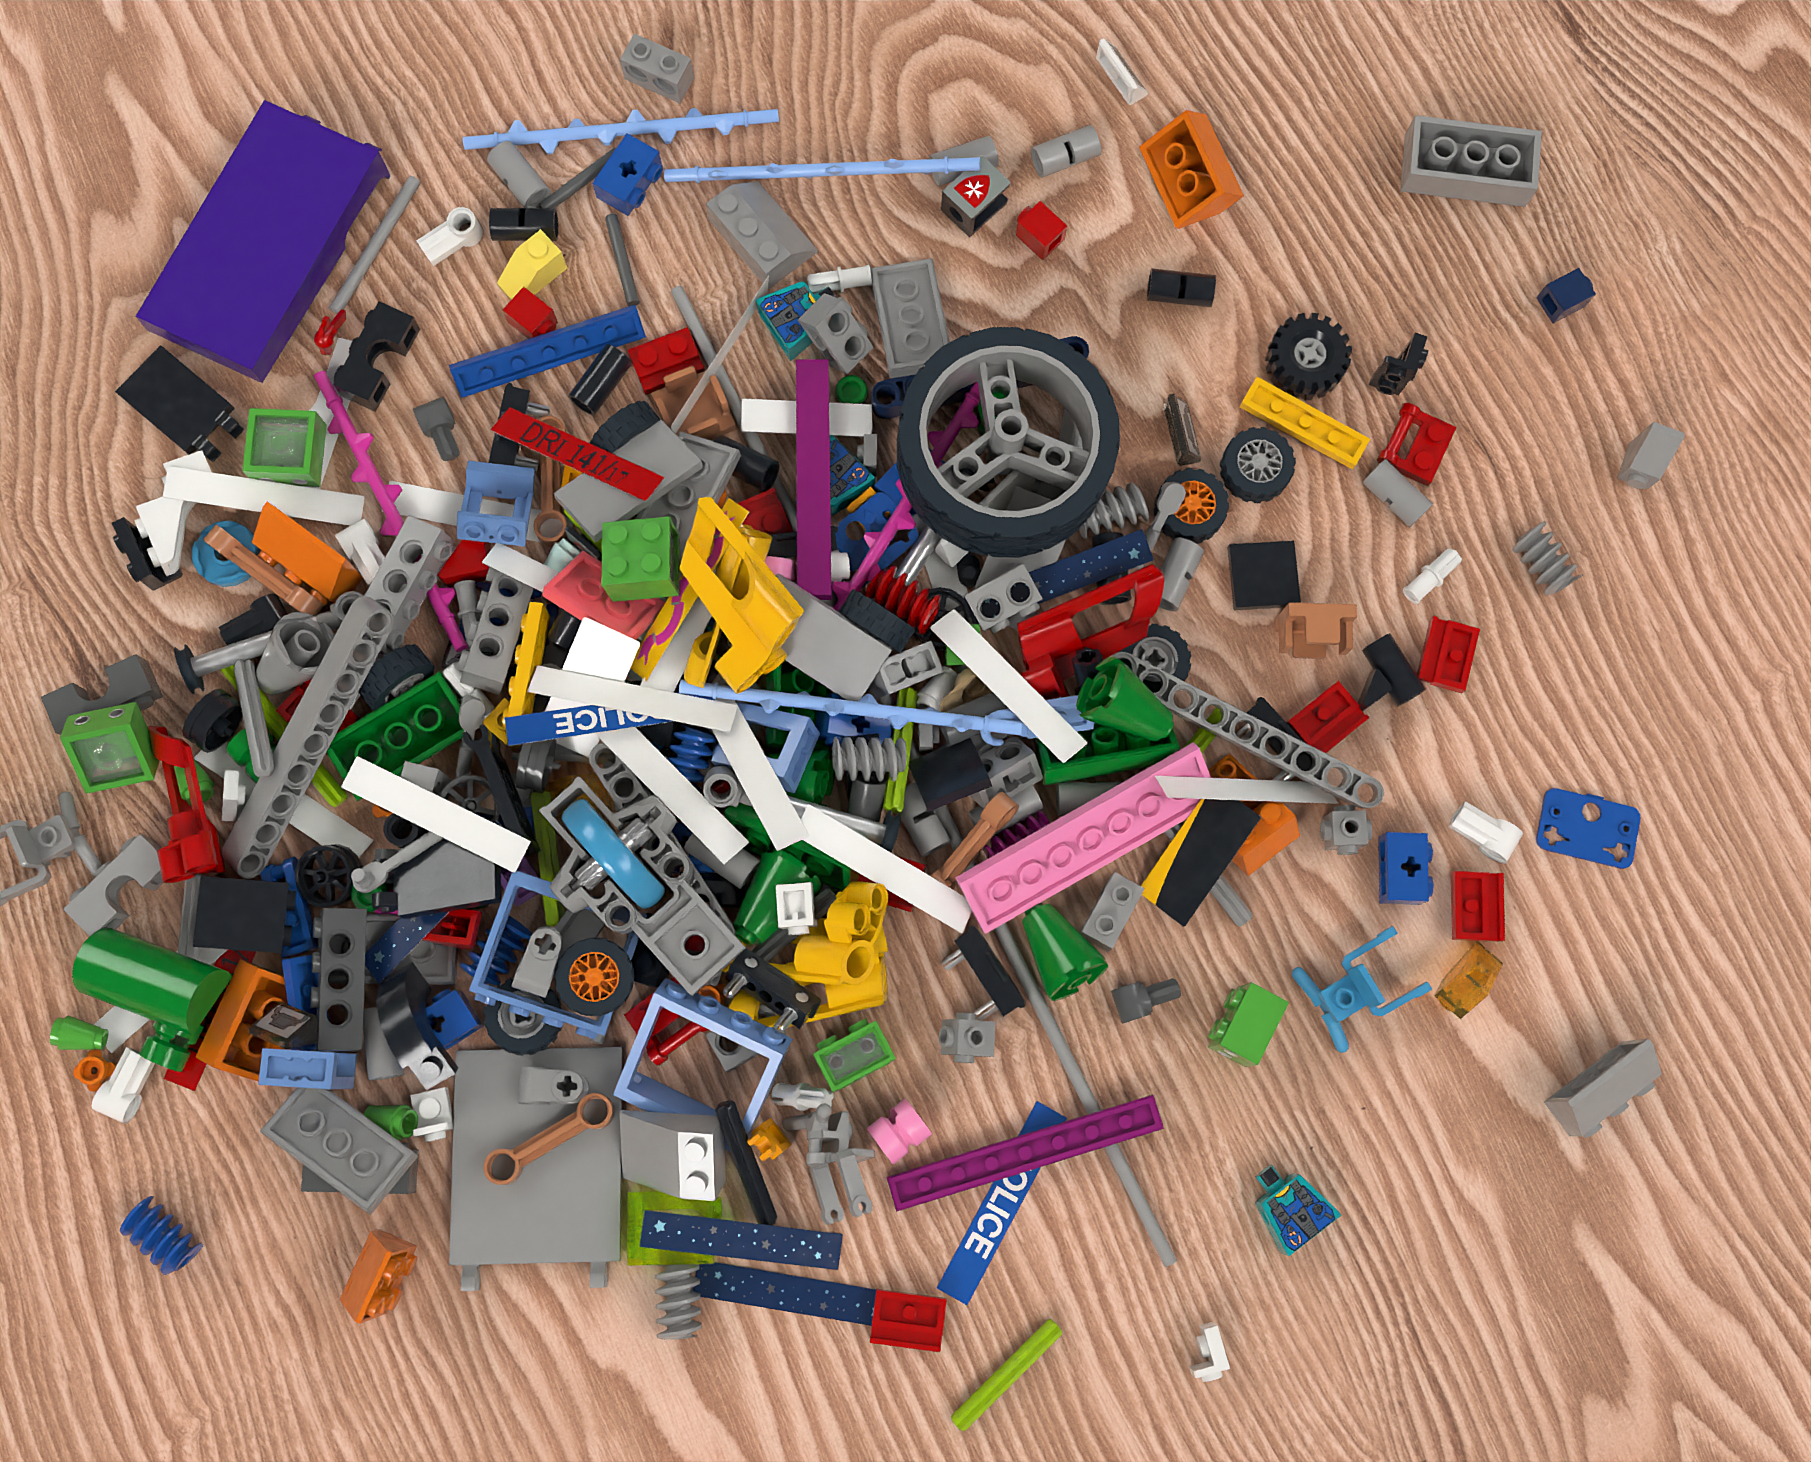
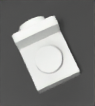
M225 770L222 821H237L250 797L245 794L246 784H238L239 771Z
M813 883L776 885L778 928L788 929V935L809 934V927H818L814 914Z
M448 1087L410 1095L413 1110L418 1115L417 1129L413 1130L414 1137L424 1136L425 1142L446 1138L445 1131L452 1130L454 1122Z
M1210 1322L1199 1325L1201 1335L1196 1337L1202 1358L1208 1357L1209 1361L1189 1367L1191 1374L1195 1378L1201 1377L1202 1382L1219 1379L1223 1376L1222 1371L1230 1369L1218 1326Z

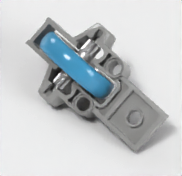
M578 776L550 804L539 810L573 848L570 856L550 885V889L556 898L572 913H576L589 906L607 927L617 933L628 934L634 931L691 996H694L746 949L688 884L693 874L692 864L668 837L677 820L658 797L651 795L613 814L587 783ZM586 793L620 832L617 833L587 800L576 799L581 794ZM564 809H565V811H564L563 814H562V821H563V823L566 825V827L570 830V832L575 836V838L568 832V830H567V829L560 823V821L557 819V816H558ZM632 821L627 827L623 825L627 822ZM651 828L659 838V846L651 851L643 848L639 854L673 890L674 896L652 917L646 919L610 879L604 883L606 892L602 897L594 898L588 890H592L609 875L640 908L648 909L658 903L665 893V887L635 853L639 847L653 836V833L649 830ZM675 860L682 861L684 863V871L681 876L677 878L668 877L666 870L669 863ZM582 861H586V863L582 867H580ZM620 908H628L630 911V920L624 926H616L613 920L614 913ZM694 935L701 936L705 941L703 952L696 956L688 954L685 948L688 938Z

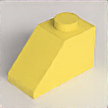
M540 229L514 251L497 285L511 300L523 286L535 295L567 269L563 254Z

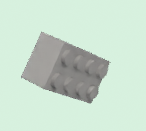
M1415 115L1405 133L1400 191L1526 207L1538 190L1542 131Z

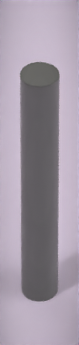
M615 148L611 149L538 204L539 207L556 208L595 179L615 151Z
M609 214L605 217L626 303L627 306L634 304L636 306L640 302L618 217L616 214Z

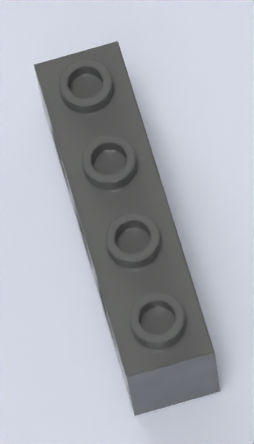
M323 908L320 911V917H314L313 938H319V952L312 953V973H318L317 987H311L310 1008H317L316 1022H310L309 1044H315V1051L362 1050L367 909ZM334 936L345 938L348 943L346 953L336 954L332 952L329 947L330 939ZM337 970L345 974L347 983L343 989L337 990L329 985L328 975L330 972ZM330 1006H340L345 1011V1020L341 1025H333L328 1021L326 1013Z

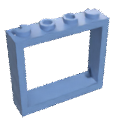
M516 870L510 876L469 991L476 993L474 1000L495 1006L496 1000L510 1004L508 1011L521 1016L529 1017L531 1011L544 1015L543 1023L562 1028L565 1022L577 1026L575 1033L592 1039H596L597 1034L605 1036L613 1012L599 1016L598 1021L485 984L519 887L558 900L550 889L552 882ZM589 906L584 908L585 910L594 912ZM620 908L614 913L613 919L628 923L630 911L628 908ZM634 931L628 934L623 948L630 960L633 957L639 940L638 935Z
M665 978L653 994L613 1095L647 1112L717 1116L715 1109L637 1072L663 1007L769 1058V1062L742 1121L749 1139L792 1042V1038L778 1033L774 1027H767L752 1020L744 1012L734 1011L721 1005L715 998L702 996L698 993L691 996L681 984ZM725 1138V1150L730 1152L729 1146Z

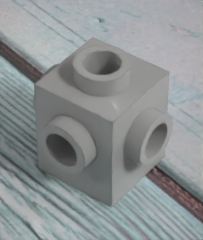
M1354 805L1335 806L1334 811L1324 816L1320 825V834L1322 841L1325 842V851L1337 850L1338 855L1358 854L1359 849L1368 845V840L1372 838V823L1370 819L1366 818V810L1355 811ZM1346 823H1350V832H1351V833H1349V832L1346 831V829H1345V824H1346Z
M956 1013L955 1019L942 1020V1027L939 1031L941 1055H954L953 1062L974 1063L975 1057H994L995 1022L976 1020V1014Z

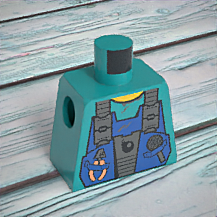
M801 281L756 300L758 315L790 361L795 359L813 343L798 319L824 293L836 297L830 287H826L813 295L807 284Z
M830 435L831 515H835L846 508L870 486L874 489L875 477L833 435Z
M1269 1165L1255 1176L1267 1192L1255 1202V1205L1278 1250L1283 1255H1292L1341 1216L1339 1211L1300 1174L1292 1173L1283 1180L1273 1165Z

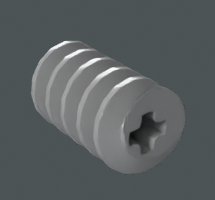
M1128 483L1125 490L1121 486L1115 487L1113 494L1109 490H1105L1092 515L1079 528L1083 539H1087V529L1091 528L1095 536L1099 535L1100 525H1103L1108 533L1112 532L1113 521H1116L1120 529H1123L1124 520L1127 517L1132 525H1136L1137 514H1141L1144 521H1148L1147 505L1139 488L1134 483Z
M1543 521L1518 538V542L1512 550L1514 553L1526 552L1520 561L1522 564L1533 562L1528 572L1530 575L1541 572L1536 583L1537 585L1549 583L1544 591L1545 596L1561 591L1584 574L1572 576V573L1578 566L1576 564L1564 565L1570 555L1568 553L1556 554L1562 544L1560 542L1548 543L1554 533L1552 531L1544 534L1541 533V530L1546 525V522Z
M834 737L832 762L837 780H842L844 771H848L851 780L855 781L858 771H862L864 780L869 781L872 771H875L878 781H882L885 772L889 771L891 780L896 781L898 773L905 771L907 752L906 743L903 738H898L895 746L891 738H885L882 744H880L878 738H871L867 746L866 740L862 737H858L854 745L850 737H844L841 745L837 737Z
M681 1262L658 1265L664 1267L665 1271L656 1274L655 1279L665 1282V1286L656 1289L655 1294L665 1296L666 1300L656 1304V1309L666 1311V1315L656 1319V1323L667 1326V1330L657 1334V1338L676 1340L697 1337V1335L692 1333L701 1329L702 1323L691 1318L701 1314V1308L691 1305V1303L699 1300L701 1294L690 1290V1288L699 1285L700 1279L690 1276V1273L699 1270V1264L695 1262Z

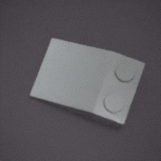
M631 1110L620 1111L622 1178L682 1199L716 1200L726 1182L725 1137L717 1116Z

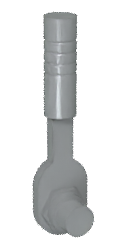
M1166 482L1161 487L1162 493L1157 501L1159 512L1145 534L1150 551H1152L1160 536V531L1168 515L1177 512L1185 498V488L1178 482ZM1144 564L1137 566L1136 568L1141 569L1143 568Z
M467 695L461 701L458 720L464 732L467 731L471 735L472 740H474L475 730L483 723L485 706L479 698ZM463 739L459 749L455 779L461 776H470L473 749L467 746ZM467 781L458 783L456 786L467 787Z
M428 831L383 863L372 862L362 869H355L351 875L353 886L359 892H371L386 881L388 872L416 857L430 846L442 840L443 837Z

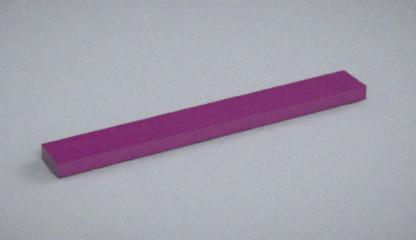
M796 359L797 585L819 600H832L829 359Z
M1152 1094L886 1178L896 1212L1159 1131L1164 1129L1154 1095Z

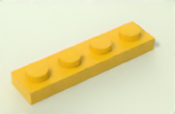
M1256 377L1239 406L1241 409L1352 470L1371 440L1259 377Z
M530 602L528 613H524L522 616L521 631L523 639L522 644L517 645L515 651L517 670L516 675L510 678L509 695L511 700L509 708H505L502 718L505 730V717L532 714L536 693L527 692L537 665L541 666L551 617L543 603Z

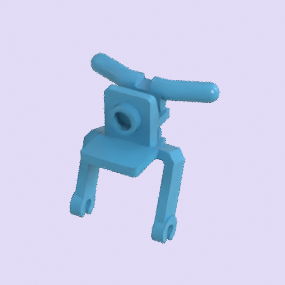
M1394 926L1380 932L1374 939L1343 956L1341 966L1345 970L1346 975L1340 980L1329 984L1322 991L1302 968L1296 967L1292 970V978L1311 999L1314 1006H1320L1324 1014L1321 1017L1328 1028L1336 1050L1340 1053H1344L1349 1049V1043L1340 1021L1367 1006L1372 1015L1384 1016L1413 998H1418L1432 990L1430 984L1424 982L1378 1009L1376 1006L1384 1003L1385 999L1363 964L1355 967L1351 966L1350 962L1353 959L1398 934Z

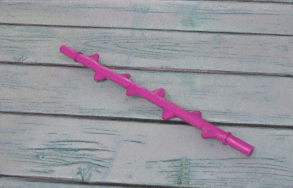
M320 371L314 375V378L326 400L327 408L331 409L334 415L327 430L330 434H344L359 463L351 475L352 481L354 483H369L386 515L380 533L383 536L396 535L397 537L404 521L394 502L402 492V488L400 485H384L367 452L374 439L372 433H357L342 404V397L338 396L326 371ZM421 555L416 558L415 563L422 558ZM435 583L426 595L439 618V625H442L455 651L461 652L468 645L455 621L456 616L448 608L456 592L454 588H438Z
M978 382L974 383L969 393H965L964 401L945 431H929L927 434V438L934 447L931 456L936 468L943 465L941 461L960 430L964 428H977L979 425V421L972 412L980 401ZM900 479L896 482V486L903 498L881 532H866L863 538L870 550L851 581H834L831 585L838 599L833 608L836 611H839L852 589L859 592L866 581H872L876 574L881 571L877 563L898 530L914 529L916 526L909 513L912 505L905 495Z

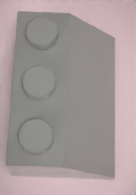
M758 181L732 184L706 203L709 222L758 279L764 283L769 275L768 290L818 253L817 248Z
M1649 1039L1622 1041L1544 1101L1545 1105L1569 1136H1584L1588 1138L1602 1128L1600 1122L1609 1115L1615 1117L1629 1107L1627 1101L1633 1096L1637 1095L1640 1097L1655 1087L1653 1081L1662 1073L1653 1043Z

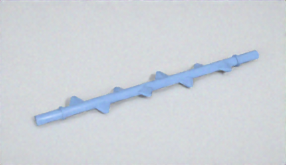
M692 108L686 117L646 121L638 110H632L627 121L624 123L585 126L580 119L576 118L573 119L568 128L527 131L520 120H515L508 133L498 134V132H494V134L463 137V146L465 150L492 148L505 141L512 142L514 146L539 143L547 154H553L560 141L599 138L604 145L608 146L611 145L616 136H625L626 133L630 135L658 133L665 144H670L677 131L717 128L723 135H728L733 126L745 125V127H748L750 124L779 122L778 109L748 112L743 110L744 112L702 115L696 108Z
M945 156L944 159L920 160L889 159L888 161L788 165L771 163L761 166L709 168L695 166V168L665 169L664 179L665 182L696 181V183H701V181L794 177L811 179L821 176L930 174L932 172H945V174H949V172L980 171L981 161L980 157L948 158V156Z
M680 680L679 693L713 697V700L722 698L760 703L765 713H772L780 706L826 711L831 716L843 713L888 719L894 729H901L908 722L955 727L960 732L972 729L983 731V733L988 731L1021 736L1022 722L988 718V715L978 717L938 712L932 707L922 710L878 704L871 694H866L859 701L810 696L805 691L793 694L750 687L742 693L736 694L729 685H721L719 682L714 684L705 683L704 688L688 684L685 680Z

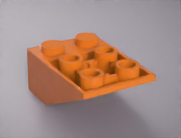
M1230 753L1208 769L1211 778L1258 780ZM1239 800L1261 816L1255 828L1232 859L1247 876H1250L1300 836L1296 815L1282 802Z
M380 1229L370 1231L339 1299L356 1323H364L386 1314L388 1310L393 1311L402 1294V1290L398 1289L404 1275L408 1277L416 1264L417 1256L414 1255L417 1245Z

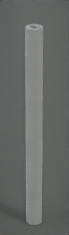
M411 175L408 177L329 307L335 314H338L341 309L344 310L419 187L421 182Z

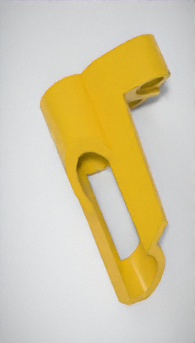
M711 497L699 498L694 523L686 542L679 569L733 645L717 661L714 667L736 694H739L752 686L762 674L770 673L784 662L788 655L781 646L795 629L804 610ZM716 528L747 566L749 589L748 593L742 598H734L706 564Z
M742 524L738 531L765 562L773 537L753 529L752 526ZM729 544L717 565L715 575L733 597L739 599L748 593L749 573L745 562ZM716 621L712 631L703 633L694 640L684 670V680L688 684L700 688L705 686L722 632Z
M852 881L842 892L837 893L836 899L828 909L827 918H820L817 920L818 927H809V934L799 935L791 942L797 944L794 955L795 966L769 964L791 979L832 985H858L865 981L871 974L875 963L873 944L880 933L887 908L888 893L886 887L880 883ZM733 960L724 969H722V972H728V969Z
M883 925L873 944L875 963L871 974L858 985L824 984L828 1003L820 1005L814 1018H808L805 1023L884 1005L888 995L885 952H888ZM794 961L783 964L795 966ZM794 980V981H796L797 983H799V984L802 985V986H806V985H810V984H814V983H815V982H806V981ZM743 990L734 997L729 1006L734 1011L748 1014L752 1020L767 1027H774L776 1021L781 1017L776 1015L758 1020V1011L761 1003Z

